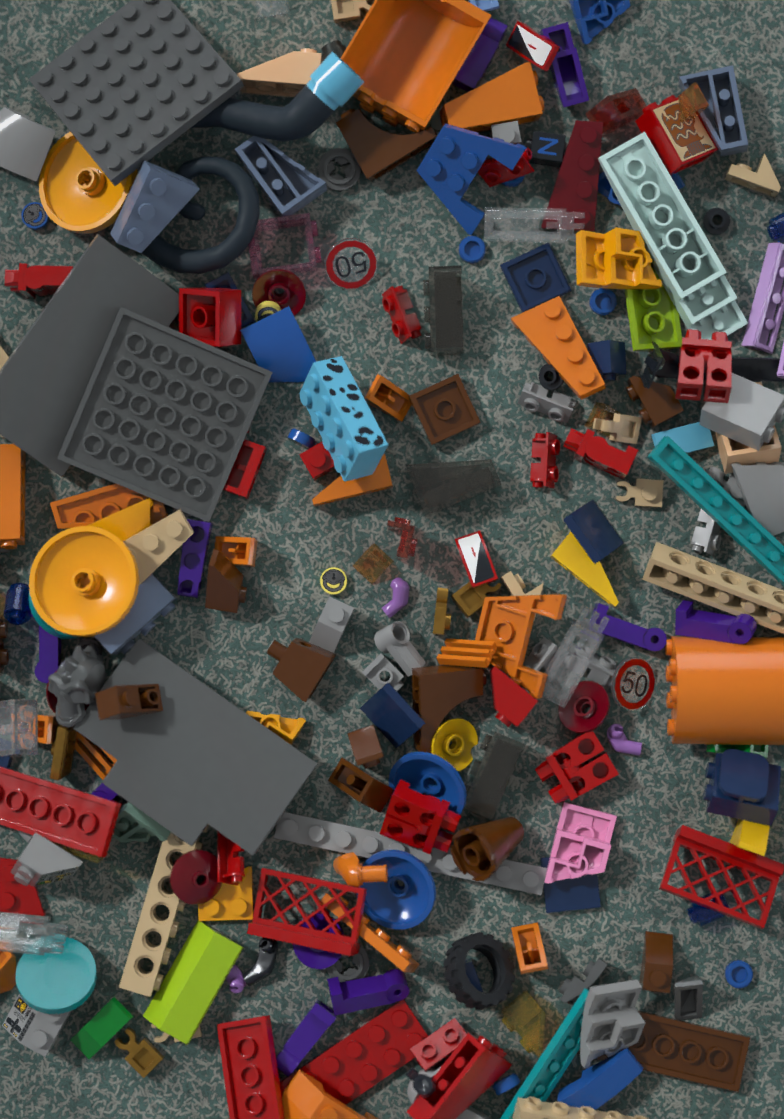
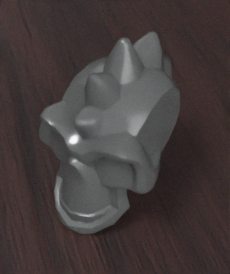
M93 643L89 644L84 650L80 645H77L73 655L66 658L59 666L57 672L50 674L48 677V690L57 697L56 720L59 725L72 727L81 722L86 715L84 703L92 704L96 699L95 693L99 692L104 685L106 672L103 665V655L97 654Z

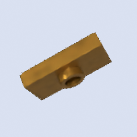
M60 725L57 727L56 740L51 747V755L53 756L50 773L51 779L59 781L71 773L77 731L73 729L74 726L66 727Z

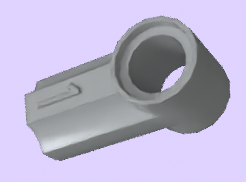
M396 621L376 632L374 641L381 652L392 655L409 677L412 675V668L423 667L426 662L409 641L410 632L408 627L403 622Z

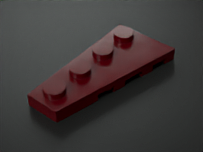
M575 121L541 228L595 231L600 168L598 158L601 155L603 122Z

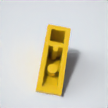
M570 531L550 557L609 605L616 607L619 603L600 561L596 564L593 563Z

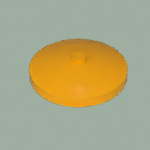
M68 132L54 144L42 166L39 177V195L42 206L53 222L71 232L90 234L101 231L116 221L136 178L137 170L114 186L73 134Z
M92 526L66 529L48 540L36 555L29 577L31 600L40 617L54 629L78 637L102 634L119 624L131 610L139 587L138 567L131 550L114 534Z

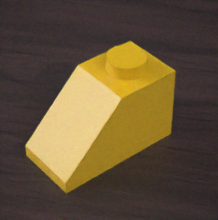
M738 819L730 843L764 856L770 826Z

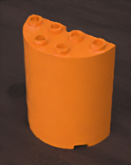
M375 0L341 56V59L364 81L352 96L360 101L359 106L369 113H373L374 110L384 115L382 119L394 127L400 124L414 133L425 130L492 15L466 0Z
M670 636V639L666 640L665 655L670 656L669 666H666V682H671L672 685L670 686V692H667L666 695L667 709H671V719L667 720V735L672 736V744L784 745V637H751L745 644H733L687 636Z

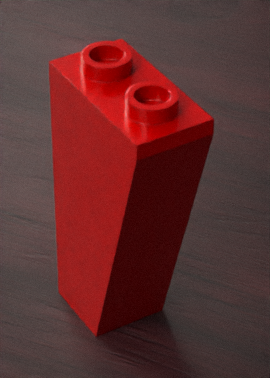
M468 1032L432 1078V1081L435 1083L434 1093L430 1097L419 1095L407 1110V1113L413 1119H456L512 1066L504 1058L507 1053L497 1044H492L484 1036L480 1035L477 1038Z

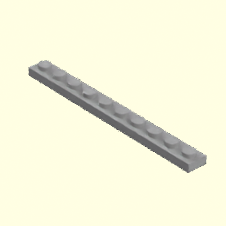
M284 812L277 822L274 836L277 839L342 853L353 852L356 856L369 858L384 850H400L417 857L430 872L468 880L474 878L469 873L464 875L459 870L453 860L451 847L448 852L433 848L431 854L422 852L423 849L414 848L380 835L379 831ZM506 859L490 878L477 882L542 895L547 868Z

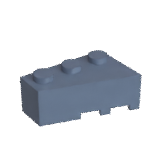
M733 65L680 76L679 86L684 95L687 94L719 149L717 150L719 156L723 157L747 152L748 140Z
M252 136L235 148L238 159L284 221L327 191L325 181L313 175L304 166L296 163L264 138Z
M144 160L111 230V236L116 243L142 253L200 189L192 180Z
M152 574L139 585L135 602L126 617L112 629L94 637L110 654L118 655L122 652L125 655L134 646L135 642L133 640L142 633L145 636L156 626L153 621L160 615L163 617L167 616L176 607L173 602L177 598Z

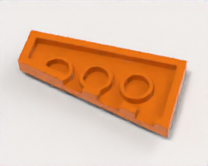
M560 296L511 318V322L525 335L532 346H535L547 363L553 366L559 373V376L581 400L606 389L605 383Z
M114 483L50 502L57 528L64 529L87 526L144 501L149 497ZM152 499L153 506L150 507V524H155L167 517L168 514L164 503Z
M326 893L320 901L324 905L334 896ZM341 897L345 905L348 906L349 902L344 897ZM337 900L327 907L338 918L345 914ZM363 914L359 935L403 972L414 973L420 964L411 957L412 954L401 945L396 946L391 942V937L378 927L376 930L369 924L370 919ZM347 917L342 920L351 929L353 928Z

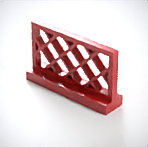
M682 825L674 836V844L659 889L763 929L779 878L783 875L784 864ZM680 846L690 850L694 858L693 861L682 865L677 855ZM706 858L714 859L720 870L708 875L701 861ZM674 863L677 865L675 869H673ZM696 863L703 878L691 883L684 868ZM734 867L740 869L746 879L736 885L733 884L727 872ZM677 871H680L686 883L685 886L679 889L668 885L670 875ZM722 873L729 888L717 893L710 878ZM758 878L771 882L768 892L759 895L753 883V880ZM703 881L706 882L712 894L705 899L699 897L693 887ZM748 883L755 898L743 903L736 888ZM729 891L732 892L738 904L731 909L724 907L719 898L720 895ZM757 901L762 911L759 920L749 916L745 908L746 905Z
M262 868L253 920L248 925L247 934L348 956L359 954L360 943L358 938L367 889ZM268 875L276 876L283 886L273 894L267 887ZM284 878L291 879V881L287 883ZM300 881L303 882L308 892L297 900L290 886ZM310 884H315L317 886L312 888ZM323 886L328 887L334 896L324 905L315 893ZM336 889L343 890V891L338 894V892L336 891ZM285 890L293 903L282 910L274 897ZM347 892L358 893L357 905L349 910L341 897ZM311 895L319 908L308 916L300 902ZM337 900L345 914L333 921L326 908ZM270 901L278 914L271 919L262 918L263 905ZM295 906L303 917V920L296 925L291 924L285 915ZM320 912H322L330 924L323 930L316 929L310 920ZM281 917V919H282L283 922L276 921V920ZM346 917L353 925L351 936L342 935L336 926ZM304 923H307L308 927H304L302 925ZM332 928L335 933L328 932V930Z

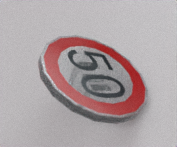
M345 238L336 242L328 250L324 260L325 272L329 280L337 287L346 290L359 289L367 285L374 278L378 268L377 256L373 247L366 241L357 238Z
M629 657L623 660L615 669L612 677L611 691L613 699L621 708L628 711H637L645 707L651 700L655 690L656 677L654 669L648 661L641 657Z

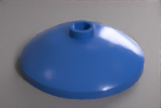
M412 752L402 756L392 767L389 774V786L394 791L401 779L410 783V789L423 795L434 796L441 802L443 799L449 801L448 810L458 815L462 813L467 797L464 782L457 770L443 758L428 752Z
M384 850L369 857L363 863V866L387 865L388 882H364L360 886L367 889L363 911L373 921L390 929L412 928L425 920L431 912L436 899L435 883L425 864L412 854L400 850ZM397 880H402L405 886H399Z

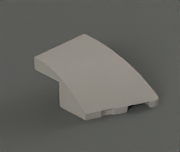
M4 106L0 110V167L37 182L56 130L30 120L29 116Z
M756 462L755 465L731 464L736 484L742 492L746 510L773 536L784 532V462H774L772 464Z
M637 979L590 987L583 1011L580 1037V1058L584 1069L591 1067L592 1060L604 1054L610 1057L621 1049L628 1048L639 1041L645 1022L635 1008L642 990V986Z

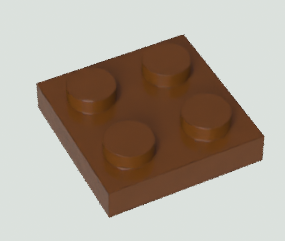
M459 374L409 396L410 402L431 446L481 423Z

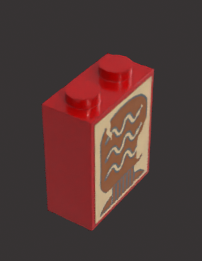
M687 94L677 98L675 95H671L659 105L656 102L649 104L642 109L643 115L635 121L641 133L645 132L670 176L705 161L719 150Z

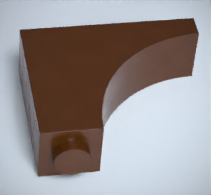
M360 109L346 111L341 115V120L336 122L363 173L370 181L378 179L431 147L438 135L432 127L409 135L388 133L373 125Z
M453 665L412 668L413 710L425 722L413 734V744L419 752L432 753L433 737L444 717L454 707L467 699L483 695V686H486L487 682L486 673L483 668Z

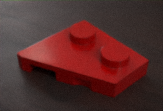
M0 857V913L45 919L46 913L43 910L37 886L33 887L30 884L28 886L22 885L14 879L15 875L10 873L18 859Z

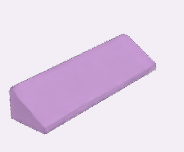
M780 242L768 244L742 342L744 347L773 354L784 312V285L780 295L784 280V244ZM777 304H778L776 316H775V319H774V321H773V317H774V314H775L776 306H777ZM770 329H772L771 334H770V338H769V342H768V346H767L766 344H767L768 336H769V333H770Z

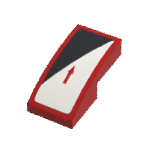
M517 21L506 43V46L518 55L547 72L560 48L548 37L538 34L527 24Z
M480 530L454 539L472 589L498 580Z

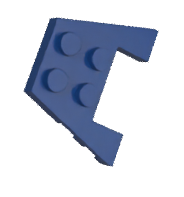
M445 124L416 171L469 235H472L486 213L463 199V196L488 155L513 170L527 147L521 144L515 145L504 142L503 139L496 137L493 139L482 136L478 132Z

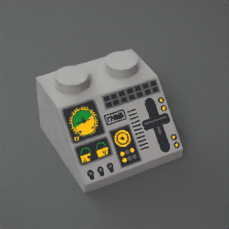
M35 832L10 873L15 875L14 879L25 886L30 884L35 887L72 878L83 861Z
M19 994L2 1027L20 1044L45 1057L51 1051L72 1011L62 1014L41 1013L28 1006Z

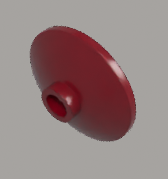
M274 269L263 273L255 281L252 289V299L256 308L264 301H273L281 309L289 306L293 315H296L304 306L306 290L301 279L294 273L283 269ZM282 288L284 289V292L278 294L276 293L275 289Z
M581 681L572 685L569 696L562 698L559 703L558 713L561 722L566 728L576 733H586L596 729L604 722L609 713V695L600 684L593 681ZM591 707L587 713L584 712L585 708Z
M192 850L180 856L174 863L170 874V884L174 894L183 902L192 905L203 904L211 900L222 886V883H217V857L205 850ZM203 875L204 880L202 883L197 884V877Z

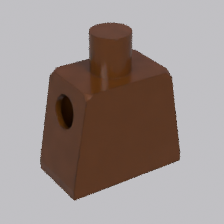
M295 638L288 648L274 640L266 653L279 661L273 671V675L304 702L311 698L336 657L335 653L300 638Z

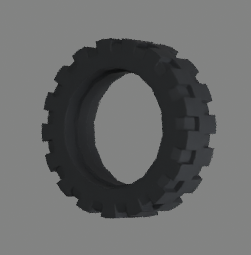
M482 932L468 935L455 941L452 944L453 947L449 948L446 952L447 959L444 960L443 967L446 968V973H444L445 981L448 980L450 985L448 989L456 995L455 999L459 1003H465V1007L470 1009L476 1007V1010H482L505 1001L508 998L506 995L510 994L513 990L511 985L515 982V974H513L515 967L513 961H510V952L508 949L505 950L503 948L504 944L499 939L495 940L491 934L483 935ZM471 949L481 952L492 966L494 979L488 993L477 990L466 975L465 961Z

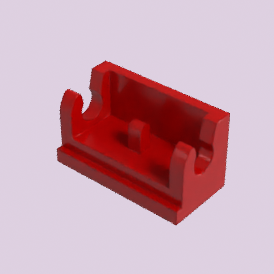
M244 439L223 488L224 491L245 499L249 498L267 451L265 446Z

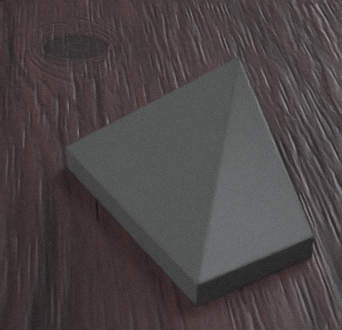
M694 975L675 982V1019L702 1018V979L698 975Z

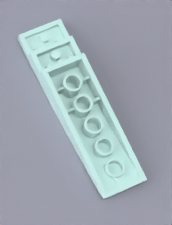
M643 132L600 156L598 161L633 230L640 231L645 243V249L649 252L653 261L651 264L687 329L699 330L701 332V339L711 340L712 333L726 332L728 336L748 324L735 301L737 296L724 275L727 273L647 134Z

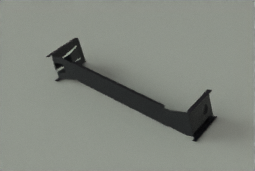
M653 341L654 351L652 354L656 360L651 357L652 355L648 354L644 361L647 365L644 372L638 371L644 387L648 389L655 377L678 379L679 355L659 348L658 344ZM663 358H664V359H665V363H664L663 367H662L661 369H659V367H660V365H661V363H662V361H663ZM732 358V373L750 381L784 382V379L777 377L780 358Z

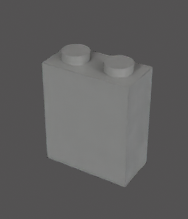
M732 373V388L729 402L706 401L701 409L700 425L759 451L764 442H770L775 431L773 427L776 422L781 423L784 418V395Z

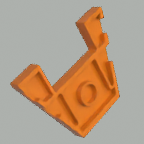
M567 595L485 597L475 640L494 641L497 650L490 663L503 670L515 683L527 689L531 696L536 699L542 698L548 674L523 666L535 613L555 620L561 619Z

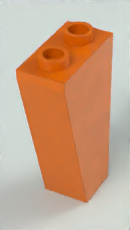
M526 62L444 104L439 112L442 127L445 124H449L474 132H483L490 130L491 125L518 121V125L537 121L544 112V101L542 96L538 95L536 87L538 86L537 72L532 70L531 62Z
M0 444V546L2 549H16L17 545H25L26 460L25 451L15 444Z

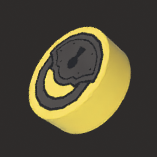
M264 301L256 308L255 320L258 322L282 309L273 301Z
M328 568L322 573L320 584L326 593L336 595L343 592L346 588L347 577L339 568Z

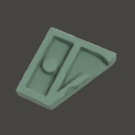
M127 802L120 808L112 836L120 842H148L150 836H157L160 841H166L171 832L130 802Z

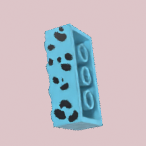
M339 356L314 362L299 394L301 403L306 406L311 415L313 426L318 429L322 437L324 448L329 451L334 467L341 474L344 482L372 475L388 447L384 435L343 357Z

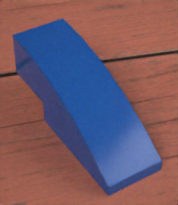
M626 1048L583 1070L580 1079L559 1089L557 1102H563L568 1106L579 1108L588 1106L595 1110L630 1084L643 1071V1067L630 1050Z

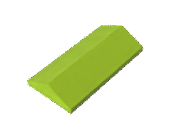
M651 264V267L655 273L656 278L659 279L654 267ZM663 284L659 289H624L633 351H654L652 341L664 350L680 348L682 333L679 313Z
M197 921L161 983L160 990L156 992L143 1017L161 1031L185 1044H189L244 947L207 924Z

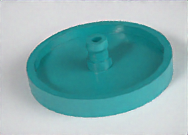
M50 937L38 941L25 951L16 968V984L21 998L32 1009L46 1014H62L76 1009L90 997L97 980L95 960L89 949L81 942L68 937Z

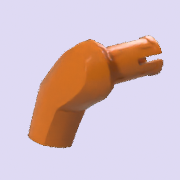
M353 852L343 854L333 861L335 872L341 875L350 886L360 887L364 882H388L387 865L363 866Z

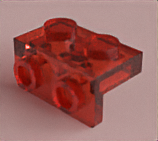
M395 517L394 521L388 520L387 529L402 532L397 559L407 561L408 556L414 557L418 539L413 538L415 526L410 525V520Z

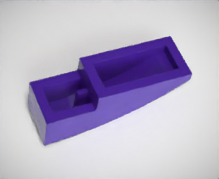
M568 22L542 29L540 34L548 37L560 47L550 69L563 108L589 101L576 47L574 48Z

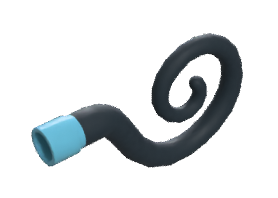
M331 52L310 75L311 80L288 105L283 107L264 105L230 97L191 128L221 127L282 142L297 140L309 136L317 130L339 105L343 106L364 81L340 57ZM201 156L184 162L174 173L190 180L202 174L217 175L226 179L235 188L238 195L239 212L235 228L223 242L215 247L207 249H182L170 244L160 235H157L142 254L159 266L178 273L203 274L226 267L239 257L251 242L260 216L259 195L251 177L238 164L227 159ZM189 201L178 213L184 218L197 221L205 216L206 211L201 204Z

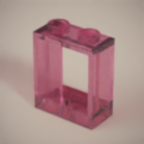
M310 213L258 220L254 237L248 244L254 279H258L263 273L274 269H283L294 274L318 271L317 263H322L320 246L314 247L313 237L318 236L316 220L311 221ZM305 226L309 262L263 268L259 232Z

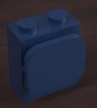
M728 749L723 754L716 753L713 762H708L705 772V778L709 779V784H706L703 794V800L707 801L706 812L771 826L779 808L781 766L769 764L767 759L759 754L736 749Z

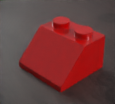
M179 288V332L211 346L222 347L241 344V290L228 288Z
M493 666L490 669L493 708L498 712L495 717L507 727H510L511 724L518 727L538 701L496 666Z

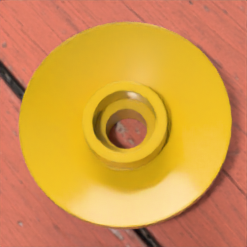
M460 718L447 720L437 729L433 737L432 754L446 760L457 772L461 771L473 760L471 749L478 744L477 732L467 720Z

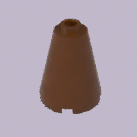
M506 817L459 830L452 837L454 845L451 846V854L455 864L464 875L467 873L474 877L472 880L484 881L490 878L523 840V826L516 818Z

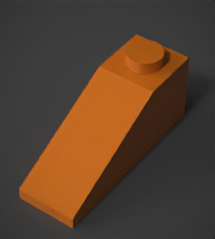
M383 454L372 475L344 482L340 475L312 499L313 505L319 506L393 488L385 454Z

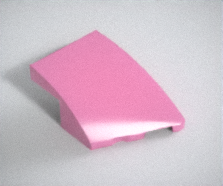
M564 801L544 882L553 883L554 881L603 873L611 849L610 841L617 816Z

